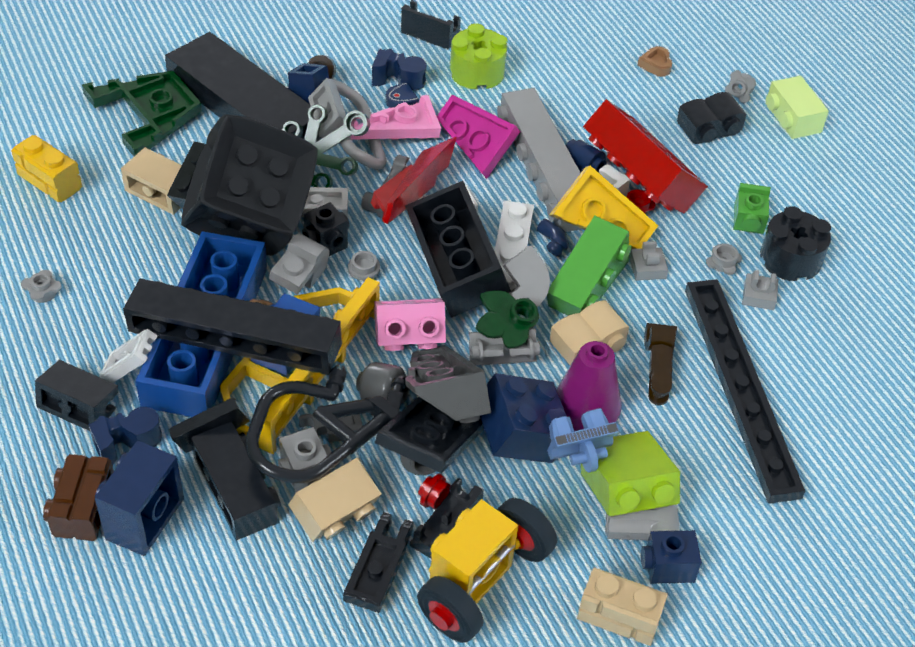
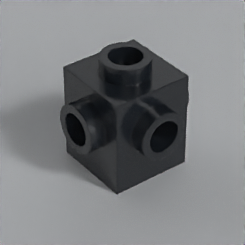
M331 202L303 214L304 228L302 229V235L329 248V256L348 248V229L350 227L348 218L343 212H339Z

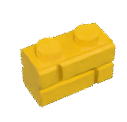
M31 135L11 150L13 159L16 162L17 174L45 194H49L57 202L62 203L81 189L82 183L78 175V163L37 135Z

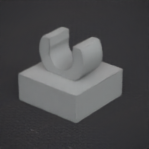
M656 241L643 242L642 249H631L629 259L635 281L667 278L668 267L662 248H656Z
M757 270L752 274L747 273L744 281L742 305L774 310L777 303L779 280L776 274L772 273L770 278L759 276V271Z

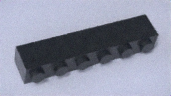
M140 278L123 308L128 332L139 334L143 330L149 329L158 335L157 338L325 375L330 374L342 345L341 321L301 313L292 309L268 306L259 302L235 299L226 295L202 292L193 288L169 285L160 281Z

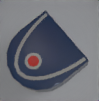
M407 82L398 84L386 91V105L389 108H394L403 102L413 105L419 103V98Z

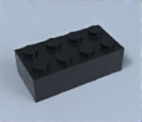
M460 181L405 205L439 294L445 302L451 318L482 305L480 295L484 292H511L464 181Z

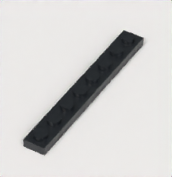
M718 279L687 282L685 293L767 503L802 499L805 493L804 486Z

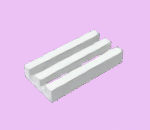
M149 329L143 330L112 351L99 377L114 383L144 364L147 360L146 354L153 347L150 344L156 340L158 335Z

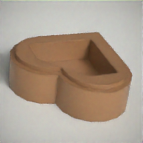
M655 46L639 57L637 66L656 76H667L671 73L672 61L669 59L670 53L664 47Z

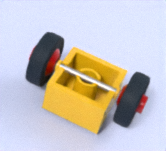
M518 498L508 499L497 510L482 499L472 509L466 508L459 515L453 529L448 534H440L431 546L430 579L420 588L417 594L418 604L426 618L441 633L454 641L466 643L473 639L483 626V616L477 603L512 566L514 553L532 562H540L548 557L557 544V535L552 524L539 509L529 502Z

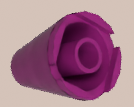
M591 341L585 343L580 348L556 389L567 417H570L574 431L584 429L581 417L588 411L601 408L609 423L617 422L621 413L622 406L615 354L612 348L603 342Z

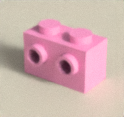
M441 298L374 301L376 342L378 346H384V350H404V345L417 344L419 349H434L438 347L437 343L446 342L445 302Z

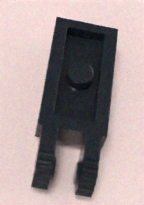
M383 512L374 532H370L344 590V602L380 613L405 555L406 546L414 527L413 521L405 519L395 539L386 536L392 524V515Z

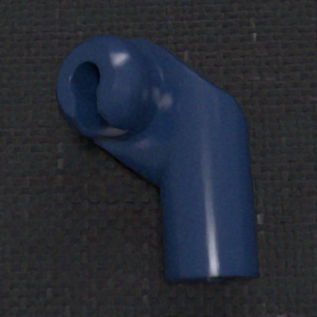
M546 218L541 220L537 226V231L551 240L547 245V250L556 257L561 256L563 251L569 247L566 232Z

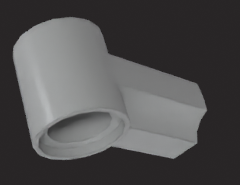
M677 504L610 517L606 513L605 533L607 539L648 540L651 531H680Z

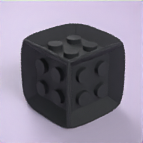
M223 115L208 134L206 145L196 164L183 207L181 225L199 236L203 231L265 242L266 255L273 256L291 241L293 233L302 217L316 167L317 148L296 135L268 124L239 115Z

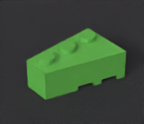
M594 215L550 285L547 293L548 306L569 316L580 313L586 307L600 301L601 297L629 262V254L632 247L629 245V231Z

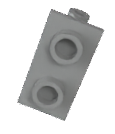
M536 328L529 330L528 340L522 346L511 349L506 348L502 337L487 338L479 332H469L470 362L475 365L537 362L536 355H540L539 342H536Z

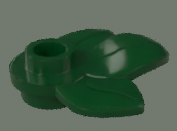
M487 291L480 295V299L488 312L479 319L476 330L487 338L502 337V341L507 349L522 346L528 340L529 330L533 329L539 320V313L535 303L526 298L516 300L505 291Z

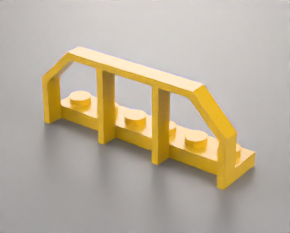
M368 277L361 287H356L353 292L337 287L294 296L319 307L338 303L345 306L343 309L337 310L333 317L334 320L341 321L342 345L335 362L343 363L345 361L346 347L369 317L375 319L374 301H379V281ZM243 357L220 385L222 402L231 398L230 395L245 376L273 387L288 381H304L318 385L325 374L295 368L290 377L286 378L252 362L251 358ZM293 393L276 399L271 404L259 437V448L273 455L277 450V437L303 403L311 405L314 402V397ZM243 425L236 430L238 434L244 432L247 435L249 426Z

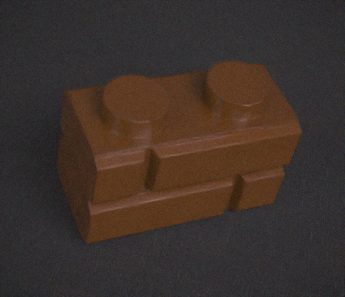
M69 454L64 467L57 468L54 475V489L56 491L53 499L46 500L43 510V519L48 522L51 534L54 537L68 539L75 537L78 540L95 541L97 539L101 521L95 501V493L98 486L104 480H108L114 472L112 461L109 458L95 456L88 458L85 455Z

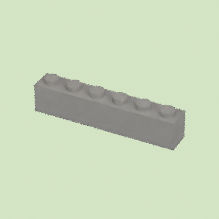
M535 88L502 93L501 105L497 107V115L499 118L516 125L520 130V133L513 141L516 146L517 156L520 161L524 162L528 179L534 182L537 196L540 201L544 202L547 208L549 220L565 232L582 229L549 215L580 175V171Z

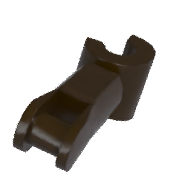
M647 323L644 333L645 350L650 351L648 398L651 403L660 406L668 402L669 393L672 388V362L677 326Z

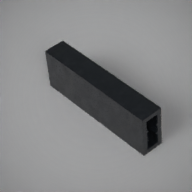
M208 32L165 55L167 71H174L201 104L218 117L226 114L239 115L281 130L287 121H295L303 128L300 138H305L309 121L307 113L311 107L310 104L213 33ZM291 125L288 132L294 135L297 132L296 126Z

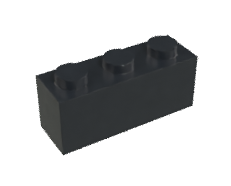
M231 421L192 436L191 442L194 459L237 541L277 524V508L281 507V503L273 486L267 487L264 481L266 479L265 474L259 471L250 461L245 445L246 435L244 432L238 434Z

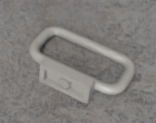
M326 78L308 97L310 106L318 104L325 107L328 112V118L321 124L319 136L322 138L343 126L346 113L340 95L349 99L357 107L358 111L366 114L370 120L371 111L363 96L336 79ZM321 109L314 111L313 116L315 120L321 118ZM350 137L340 142L343 150L359 163L374 170L383 169L386 165V156L380 139H368L373 156L358 148Z

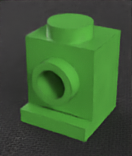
M740 183L734 203L733 230L764 234L769 218L771 187Z

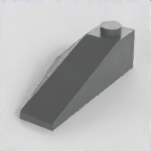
M446 345L412 353L411 367L408 368V376H406L405 381L406 386L416 395L460 423L475 422L480 419V415L491 413L484 370Z

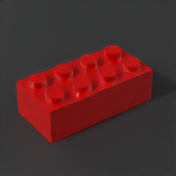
M607 99L604 100L583 126L591 134L588 139L599 149H604L608 153L606 157L618 167L622 166L627 171L625 175L638 186L642 185L646 189L644 193L657 204L660 203L670 212L675 208L685 214L708 187L633 116Z

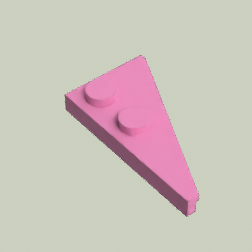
M429 95L420 96L419 103L408 105L406 102H403L394 108H387L370 114V128L368 132L362 136L351 135L350 138L351 140L440 138L441 126ZM355 120V122H354V128H355L356 130L361 129L362 126H363V123L359 124V123Z

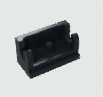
M410 0V6L405 4L401 8V33L448 50L451 48L453 37L460 32L461 18L454 15L453 21H444L417 11V2L414 0Z
M58 360L35 380L37 408L90 431L89 424L98 420L100 416L109 418L116 409V406L108 403L117 395L118 385L62 360Z
M460 478L456 479L451 485V491L448 496L441 502L425 524L419 525L414 531L410 546L431 558L432 553L430 549L435 539L442 533L448 534L455 526L459 515L466 508L472 509L481 499L483 500L484 490L475 485L470 493L467 494L461 488L462 480Z

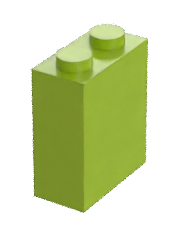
M649 431L614 436L613 445L605 447L608 457L598 460L597 471L588 473L584 469L583 464H581V475L609 517L680 504V471Z

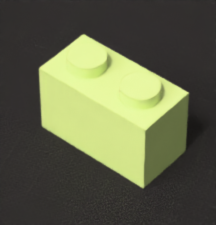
M796 76L771 81L769 92L766 96V105L789 136L795 139L822 133L829 110L804 78Z

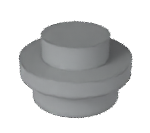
M359 251L350 259L348 271L357 280L365 281L368 277L373 279L380 272V262L372 252Z

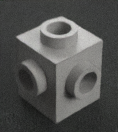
M314 427L279 438L281 459L278 460V466L291 470L308 469L317 465L332 452L328 444L322 445ZM317 480L306 483H292L295 492H298Z

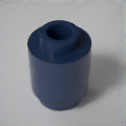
M572 139L566 144L580 173L586 166H592L599 173V169L607 164L605 153L583 140Z

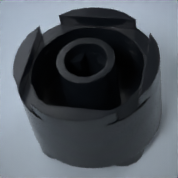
M786 207L784 212L775 215L768 224L760 250V257H763L765 261L764 266L770 273L776 274L777 277L788 281H797L798 277L807 276L806 280L815 277L821 270L831 242V225L826 220L802 212L797 207Z

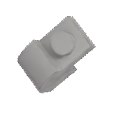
M297 233L288 243L287 251L271 269L269 280L297 295L304 286L311 289L327 267L329 248Z
M528 246L502 266L517 286L509 294L516 300L520 298L529 299L538 307L547 296L550 277L541 257L533 246Z

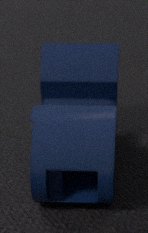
M379 49L372 65V86L385 85L388 77L395 76L398 84L407 82L412 90H419L426 85L425 73L427 63L420 57L411 56L405 58L404 53L397 54L392 49Z
M150 407L136 408L129 413L128 417L123 416L121 413L110 418L100 416L98 420L89 424L93 445L98 456L109 458L112 461V466L118 459L115 444L122 442L129 448H132L138 440L155 447L162 438L159 415Z

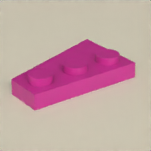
M451 95L437 115L440 124L452 138L457 137L456 143L486 179L520 133L516 125L454 95Z

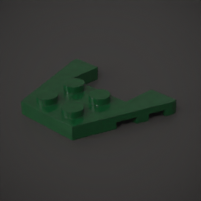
M174 71L136 76L137 81L121 83L119 79L107 80L108 85L93 87V82L82 85L83 94L94 108L124 98L145 124L121 134L123 144L133 157L144 148L150 150L202 112L201 102Z

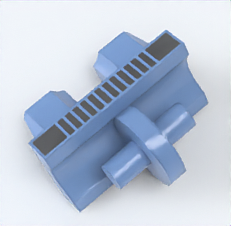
M601 408L588 411L582 415L583 430L574 431L570 417L567 416L551 421L549 425L551 443L547 450L550 460L569 456L572 466L583 464L586 472L597 471L598 460L608 457L605 447L612 446L614 435L620 433L617 422L609 423Z

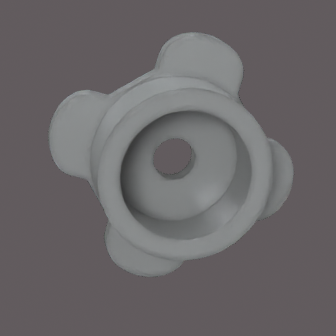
M735 70L730 74L731 81L725 87V92L739 98L740 102L746 103L751 98L750 93L754 90L756 81L749 74Z
M719 244L713 247V254L707 258L706 265L709 268H715L719 272L732 275L736 272L735 266L741 262L742 256L734 246Z
M41 270L39 273L32 275L31 278H25L21 282L22 289L28 290L31 299L38 303L52 300L62 287L60 281H55L52 278V272L49 270Z

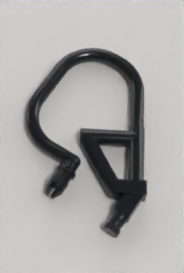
M339 364L333 367L329 380L326 382V387L304 381H288L277 384L268 389L257 403L245 440L248 457L259 471L273 479L288 483H306L317 480L368 442L401 412L399 408L406 382L401 378H394L391 382V389L389 390L387 400L382 396H374L361 400L319 406L314 411L313 417L341 439L343 443L317 465L304 470H291L279 467L269 462L261 453L259 437L269 408L279 397L293 393L335 401L339 393L343 391V383L347 372L344 365H342V370L339 369ZM364 413H370L374 416L373 419L356 432L338 419Z

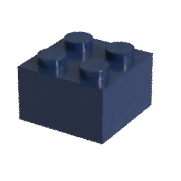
M495 373L487 383L491 413L480 415L493 456L553 463L556 459L550 460L547 451L551 443L549 425L553 419L566 416L554 382Z
M138 440L129 452L121 455L115 471L108 480H104L98 486L95 493V501L105 540L145 557L184 500L177 456Z

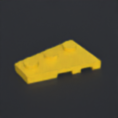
M592 166L584 168L549 214L586 230L595 215L629 231V245L632 246L631 249H642L643 242H647L658 227L653 220Z

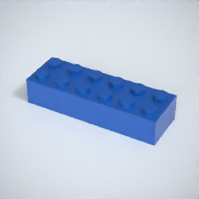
M202 231L178 286L193 288L216 295H226L245 301L256 299L267 271L265 242ZM156 338L152 343L151 351L147 354V360L142 365L135 381L140 407H150L156 411L193 417L214 407L220 392V385L226 377L234 355Z

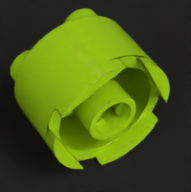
M478 23L470 24L468 29L457 33L451 42L450 70L453 80L457 84L469 89H477V85H486V89L497 86L504 78L507 38L495 31L485 29L483 25Z

